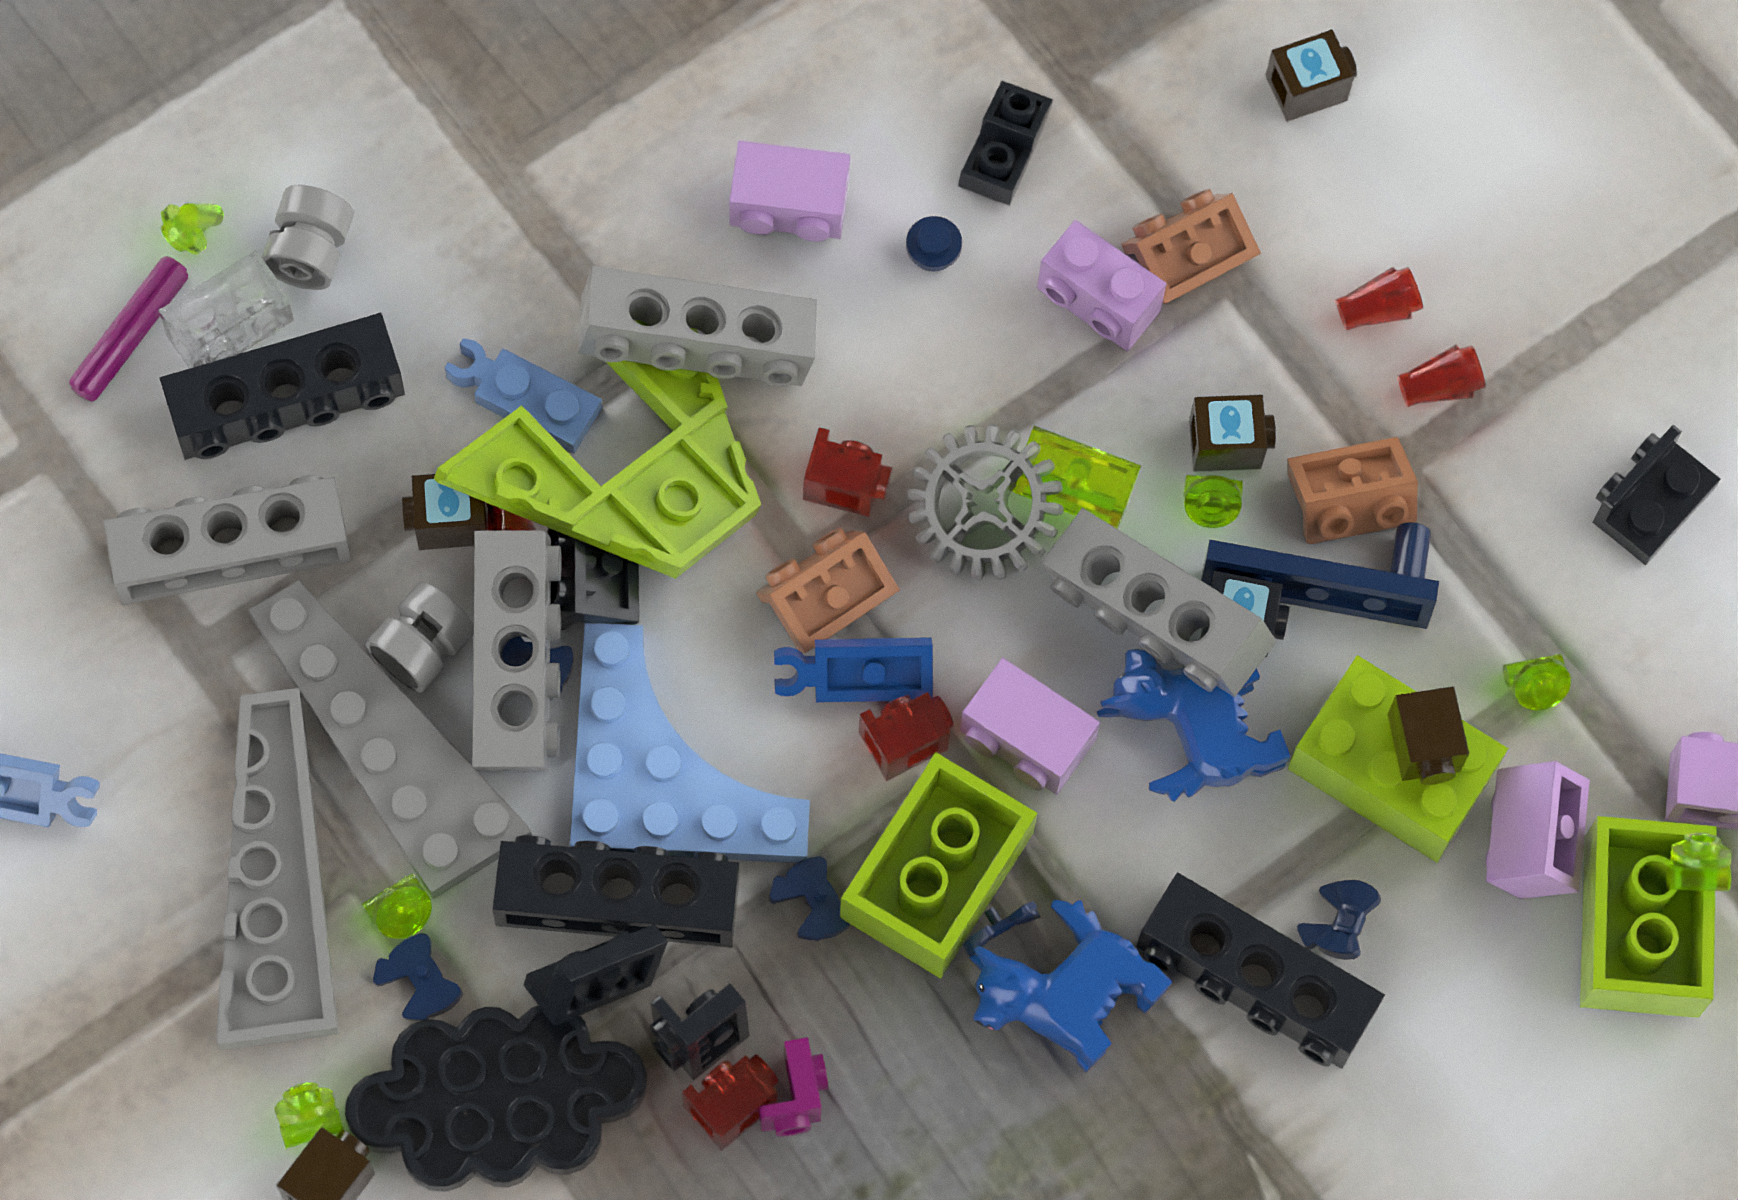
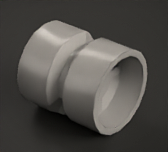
M291 185L284 190L275 216V223L280 230L270 231L261 256L260 265L274 278L292 286L310 290H323L329 287L340 256L336 247H340L345 243L354 217L353 208L344 199L327 190L307 185Z
M423 581L419 582L398 605L400 617L398 619L387 618L365 642L366 648L385 670L402 684L418 693L423 692L444 669L442 657L444 655L456 656L474 635V624L468 615L442 591ZM419 626L433 640L430 642L416 627Z

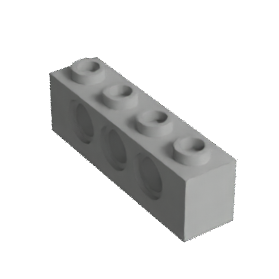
M592 266L581 298L578 354L596 356L598 359L606 362L625 360L652 364L661 370L687 369L707 372L714 377L722 379L741 377L762 380L776 387L802 386L815 359L817 299ZM634 320H641L647 323L649 326L640 325L636 323ZM690 328L698 329L702 331L705 335L698 334L692 331ZM746 336H750V337L756 338V339L759 340L761 343L753 342V341H751L750 339H748Z
M307 475L294 479L288 486L267 490L261 486H249L235 491L230 497L208 500L204 497H191L177 502L175 507L156 511H151L147 508H132L119 513L117 518L103 520L113 582L122 605L352 561L335 477L324 479L318 475ZM283 517H292L299 520L297 526L288 532L280 533L271 529L274 522ZM225 528H236L241 531L239 537L230 543L222 544L213 540L215 535ZM179 539L183 541V545L175 553L164 555L156 552L157 547L165 540Z
M1084 508L1079 511L1041 561V564L1054 580L1050 588L1060 598L1076 608L1083 601L1096 609L1094 613L1096 619L1118 635H1122L1126 629L1141 638L1138 644L1160 662L1166 664L1172 657L1186 666L1183 670L1184 674L1206 691L1212 692L1215 686L1235 697L1277 642L1261 617ZM1119 572V575L1113 582L1101 585L1108 575ZM1164 599V602L1157 610L1145 613V610L1152 602ZM1209 627L1204 637L1197 641H1189L1195 631Z
M475 531L472 767L477 771H549V757H559V722H549L550 698L560 697L559 663H550V640L560 639L561 612L559 604H550L551 581H560L561 549L560 546H551V538L546 531ZM517 578L530 580L534 587L531 600L519 608L507 606L503 599L506 585ZM523 636L529 638L533 644V654L530 660L518 667L505 664L503 659L505 644L514 637ZM525 695L531 699L533 705L530 718L524 724L518 726L506 724L502 716L504 703L512 696Z

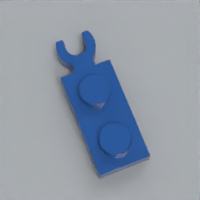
M932 637L815 640V656H805L801 651L792 647H781L774 650V665H791L797 670L796 674L791 678L774 679L775 694L780 696H794L803 691L805 687H815L816 703L933 700Z

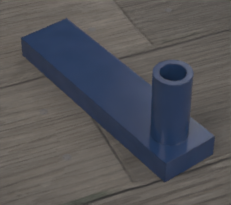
M1415 522L1400 524L1396 529L1391 572L1209 539L1201 574V581L1209 586L1214 571L1283 584L1280 603L1423 629L1428 628L1437 602L1439 581L1425 579L1431 531L1425 525Z

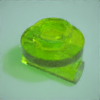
M185 203L181 207L169 204L161 211L163 221L161 232L167 242L177 251L184 252L187 250L192 254H199L207 247V241L203 232L210 226H218L222 223L224 219L223 209L217 204Z
M1186 474L1183 490L1186 514L1194 523L1206 528H1220L1232 523L1238 517L1242 508L1243 480L1228 479L1218 475L1197 476Z
M1561 654L1503 665V676L1507 687L1512 688L1517 701L1526 709L1540 711L1554 707L1566 697L1570 690L1571 676Z
M1689 833L1685 835L1684 841L1672 844L1670 865L1667 868L1666 876L1668 889L1730 891L1732 851L1721 845L1719 837L1707 833Z
M413 873L361 904L370 921L377 926L383 935L392 939H403L416 934L425 926L432 911L431 899Z
M305 1082L294 1085L283 1093V1099L275 1105L274 1111L280 1123L279 1128L285 1149L309 1142L321 1126L333 1135L339 1133L341 1129L344 1130L331 1089L319 1087L315 1082Z

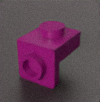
M808 1037L784 1041V1060L792 1101L765 1105L759 1108V1121L761 1131L763 1132L775 1130V1134L778 1137L794 1136L811 1130V1123L821 1121L822 1106L819 1091L829 1089L823 1054L811 1055Z

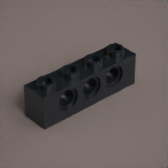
M381 312L159 377L185 460L193 457L198 459L215 458L224 454L229 447L251 440L255 443L269 442L283 435L285 430L305 424L314 427L323 426L335 421L342 413L359 408L365 410L380 409L391 404L396 397L405 395L401 371ZM346 368L353 371V374L344 381L334 382L327 379L329 373L335 369ZM290 384L298 387L293 395L286 398H277L271 395L281 385ZM226 401L242 403L241 408L232 414L224 415L216 412L217 408Z
M521 835L516 837L515 842H500L492 908L495 925L614 937L621 932L629 931L634 933L655 924L668 942L733 948L739 889V862H729V858L726 855L716 852H697L693 854V858L669 856V851L653 846L636 847L634 853L610 851L609 845L597 841H578L575 843V847L551 845V841L544 837ZM554 873H565L574 879L572 887L563 893H550L542 887L545 879ZM615 878L625 879L634 886L632 892L622 899L609 898L601 890L608 881ZM672 884H683L693 891V896L683 904L674 905L666 902L661 897V893Z
M1179 872L1175 874L1141 929L1136 947L1144 951V959L1149 963L1155 964L1161 971L1168 974H1173L1175 970L1195 981V989L1207 999L1221 1005L1226 1004L1227 1001L1248 1013L1246 1016L1247 1020L1256 1028L1274 1036L1281 1032L1300 1044L1298 1049L1304 1056L1326 1067L1333 1063L1343 1069L1385 997L1384 993ZM1197 934L1210 935L1218 942L1220 951L1210 956L1199 954L1193 949L1189 939ZM1251 964L1260 965L1270 973L1272 982L1266 986H1254L1245 980L1241 969ZM1300 995L1315 997L1321 1003L1324 1014L1318 1017L1302 1015L1294 1005V998Z

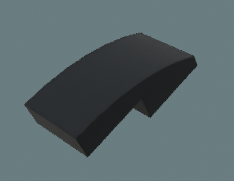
M1001 80L983 117L979 136L960 173L958 187L1010 206L1052 107L1053 99Z

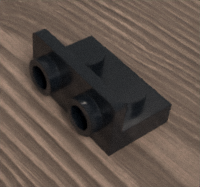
M1672 425L1661 438L1651 433L1631 457V460L1636 463L1635 467L1625 477L1616 472L1595 497L1602 504L1592 523L1644 565L1650 562L1712 493L1721 480L1720 477L1677 444L1682 431L1675 425Z
M548 528L547 533L551 538V546H560L561 579L560 581H551L550 604L560 605L561 630H566L576 621L592 624L636 625L639 622V564Z
M655 924L634 933L629 931L621 932L609 941L584 951L572 952L557 962L527 973L523 985L551 1023L556 1026L650 987L668 940Z
M731 983L718 993L714 989H710L697 997L687 1008V1017L683 1020L680 1019L661 995L650 1002L653 1023L649 1027L657 1039L652 1043L653 1047L672 1071L675 1072L682 1067L693 1081L749 1037L746 1001Z

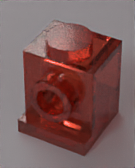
M819 427L804 476L803 500L870 517L874 499L885 500L893 467L883 465V455L875 453L868 445L853 440H845L841 444L830 441V430Z
M927 692L913 700L910 695L899 697L883 707L880 711L881 716L875 718L871 709L860 713L858 733L886 782L930 760L935 752L941 754L948 750L949 729L954 726L947 706L938 695L931 698Z
M755 1054L750 1059L745 1055L734 1065L729 1060H726L710 1071L701 1082L705 1089L700 1093L692 1084L682 1091V1103L687 1112L722 1151L759 1121V1108L761 1106L777 1103V1090L773 1086L779 1081L772 1069L759 1055Z

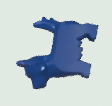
M1131 649L1125 653L1124 673L1118 676L1114 682L1113 697L1100 702L1104 708L1097 711L1098 717H1124L1141 721L1167 719L1174 724L1188 764L1179 771L1149 782V791L1162 795L1167 794L1169 799L1175 802L1183 793L1189 798L1192 797L1205 785L1230 787L1241 782L1249 775L1262 777L1285 768V763L1289 761L1291 756L1280 729L1270 732L1267 739L1263 742L1245 735L1249 728L1243 719L1248 717V713L1241 708L1245 701L1242 696L1253 691V683L1260 679L1257 668L1238 694L1233 697L1215 686L1212 692L1201 688L1184 674L1183 670L1185 667L1173 670L1164 669L1157 662L1156 658L1144 649Z
M1053 900L1050 907L1069 927L1079 945L1051 974H1040L1023 963L998 956L981 946H977L974 949L977 955H974L972 958L970 957V960L981 971L975 984L977 993L980 996V1002L973 1017L975 1022L992 1030H1000L1007 1023L1015 1020L1023 1022L1035 1032L1070 1052L1076 1058V1063L1087 1072L1106 1053V1050L1112 1044L1099 1026L1102 1025V1019H1105L1111 1009L1114 1008L1117 997L1122 993L1133 994L1137 997V1007L1145 1014L1165 994L1173 982L1155 964L1143 961L1139 952L1129 940L1122 938L1118 934L1103 930L1094 911L1086 914L1081 900H1077L1072 905L1069 902Z

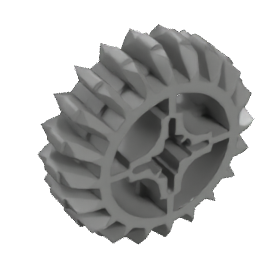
M989 424L986 429L985 441L979 442L975 427L968 425L964 428L966 445L960 447L956 438L951 433H947L943 436V441L950 451L949 454L943 458L938 451L931 447L925 451L927 458L936 464L932 473L922 467L914 468L912 474L919 480L927 482L926 490L909 489L907 491V498L915 502H924L925 509L912 511L908 514V519L913 524L928 522L929 527L921 531L916 536V540L920 545L929 544L935 539L940 542L930 555L934 562L939 563L944 560L950 552L954 554L949 567L951 573L959 575L968 560L972 561V579L978 581L983 579L985 563H992L993 573L997 579H1005L1007 571L1004 560L1011 558L1014 566L1023 572L1028 568V565L1020 552L1028 547L1033 554L1042 557L1046 550L1034 540L1037 534L1041 532L1051 538L1057 536L1058 529L1043 521L1045 514L1053 516L1063 515L1064 507L1057 503H1047L1046 496L1058 494L1063 490L1060 481L1042 482L1041 478L1051 473L1055 469V465L1048 459L1033 466L1031 462L1041 450V447L1035 441L1029 443L1020 453L1017 451L1021 441V433L1012 429L1007 435L1004 444L999 443V427L996 424ZM979 456H997L1010 461L1002 471L998 470L993 476L984 480L973 479L959 467L963 462ZM1023 473L1029 481L1032 492L1031 513L1025 526L1013 516L1008 506L1009 495L1016 486L1015 482ZM946 479L957 488L963 501L962 509L954 519L955 523L948 531L943 525L939 509L940 494ZM967 482L975 490H981L986 494L996 489L999 493V498L994 499V501L999 504L997 510L1007 518V522L1004 523L996 515H990L985 511L975 516L971 507L977 504L971 501L974 495L964 487V483ZM988 524L1000 527L1013 539L1005 545L987 550L972 549L960 545L968 534L972 535L981 526Z

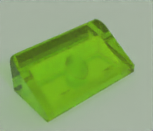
M1034 425L1026 446L1035 441L1041 447V450L1031 463L1035 466L1041 461L1050 459L1054 463L1055 469L1042 477V482L1060 481L1063 490L1058 494L1047 495L1046 502L1060 504L1064 507V512L1074 516L1084 508L1118 529L1127 511L1142 465ZM1023 473L1015 482L1016 486L1012 492L1032 500L1031 487L1026 475Z

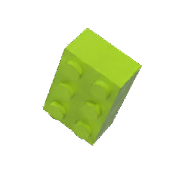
M1357 655L1296 746L1288 770L1438 863L1495 775L1509 748L1462 720L1470 754L1461 772L1456 773V777L1452 780L1434 785H1423L1420 783V779L1402 781L1387 714L1395 695L1417 691Z
M935 752L841 897L840 918L942 979L961 949L962 944L968 938L1032 837L1038 813Z
M1597 816L1585 835L1580 980L1581 1008L1699 1018L1714 1000L1717 826Z

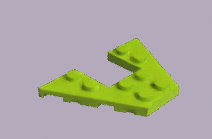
M641 320L635 321L640 325L649 326L647 323ZM690 328L692 331L698 333L697 329ZM625 360L606 363L673 432L602 486L579 465L522 405L437 468L434 480L439 484L675 579L754 518L761 507L754 482L745 471L746 458L740 441L735 442L725 413L728 406L719 379L707 372L687 369L661 370L652 364Z

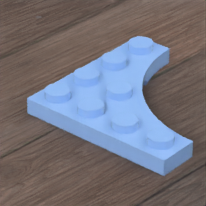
M585 623L570 847H575V843L578 841H597L609 845L610 851L634 853L636 847L653 846L669 851V856L693 858L694 853L707 851L724 854L729 860L799 863L807 859L810 800L787 798L757 790L730 778L704 761L675 731L658 703L646 669L643 625Z

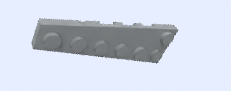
M299 580L249 609L251 619L295 687L300 689L302 698L432 899L498 860L501 841L515 842L518 836L532 835L531 830L519 815L472 767Z
M299 688L240 695L235 763L236 785L233 792L231 819L233 824L231 856L229 857L227 876L229 881L227 913H225L223 936L225 941L223 969L220 975L216 1031L219 1050L339 1034L301 692Z

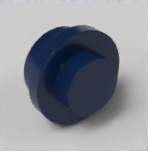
M929 216L918 220L911 226L906 237V250L910 259L920 268L927 271H940L953 265L959 258L962 250V236L957 226L950 220L939 216Z

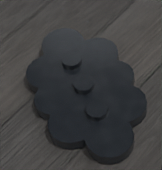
M539 1006L530 1008L519 1019L499 1007H483L472 1011L461 1021L457 1028L442 1020L425 1019L408 1026L399 1034L392 1047V1070L380 1071L365 1076L353 1086L346 1099L345 1118L351 1135L360 1140L369 1150L381 1153L401 1152L408 1174L418 1185L431 1191L447 1192L462 1187L474 1175L494 1187L508 1188L522 1183L537 1166L552 1174L565 1175L583 1170L595 1159L601 1148V1123L614 1122L626 1118L640 1107L647 1093V1072L642 1058L633 1048L618 1041L591 1042L586 1022L581 1016L554 1026Z

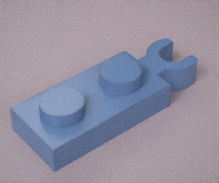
M462 339L460 342L461 353L466 357L472 358L474 363L469 368L461 369L448 362L445 366L447 379L459 387L478 386L474 393L475 403L504 418L522 405L564 449L575 454L603 408L602 399L502 348L496 360L493 361L486 357L485 351L479 343L471 339Z
M0 753V818L50 827L56 814H60L66 822L73 826H91L97 816V809L80 805L75 797L80 796L93 799L99 790L100 782L87 776L75 777L69 782L59 780L60 765Z

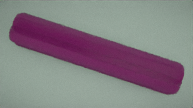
M164 256L158 261L69 379L71 389L77 395L90 402L99 398L188 280L187 269L180 262L169 256Z

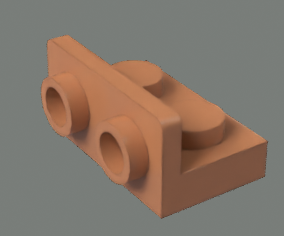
M1211 189L1198 192L1180 202L1183 212L1165 220L1163 214L1150 217L1132 227L1135 237L1121 243L1125 254H1135L1141 266L1167 283L1162 304L1182 296L1261 254L1233 193L1213 196Z
M1398 437L1287 458V475L1303 512V535L1308 544L1396 528L1400 524L1417 521L1418 481Z
M840 527L825 534L813 543L812 546L816 551L814 554L797 564L795 559H790L775 567L765 576L768 584L756 592L762 603H770L793 643L802 653H807L815 648V640L830 638L900 591L865 531H847L845 533Z

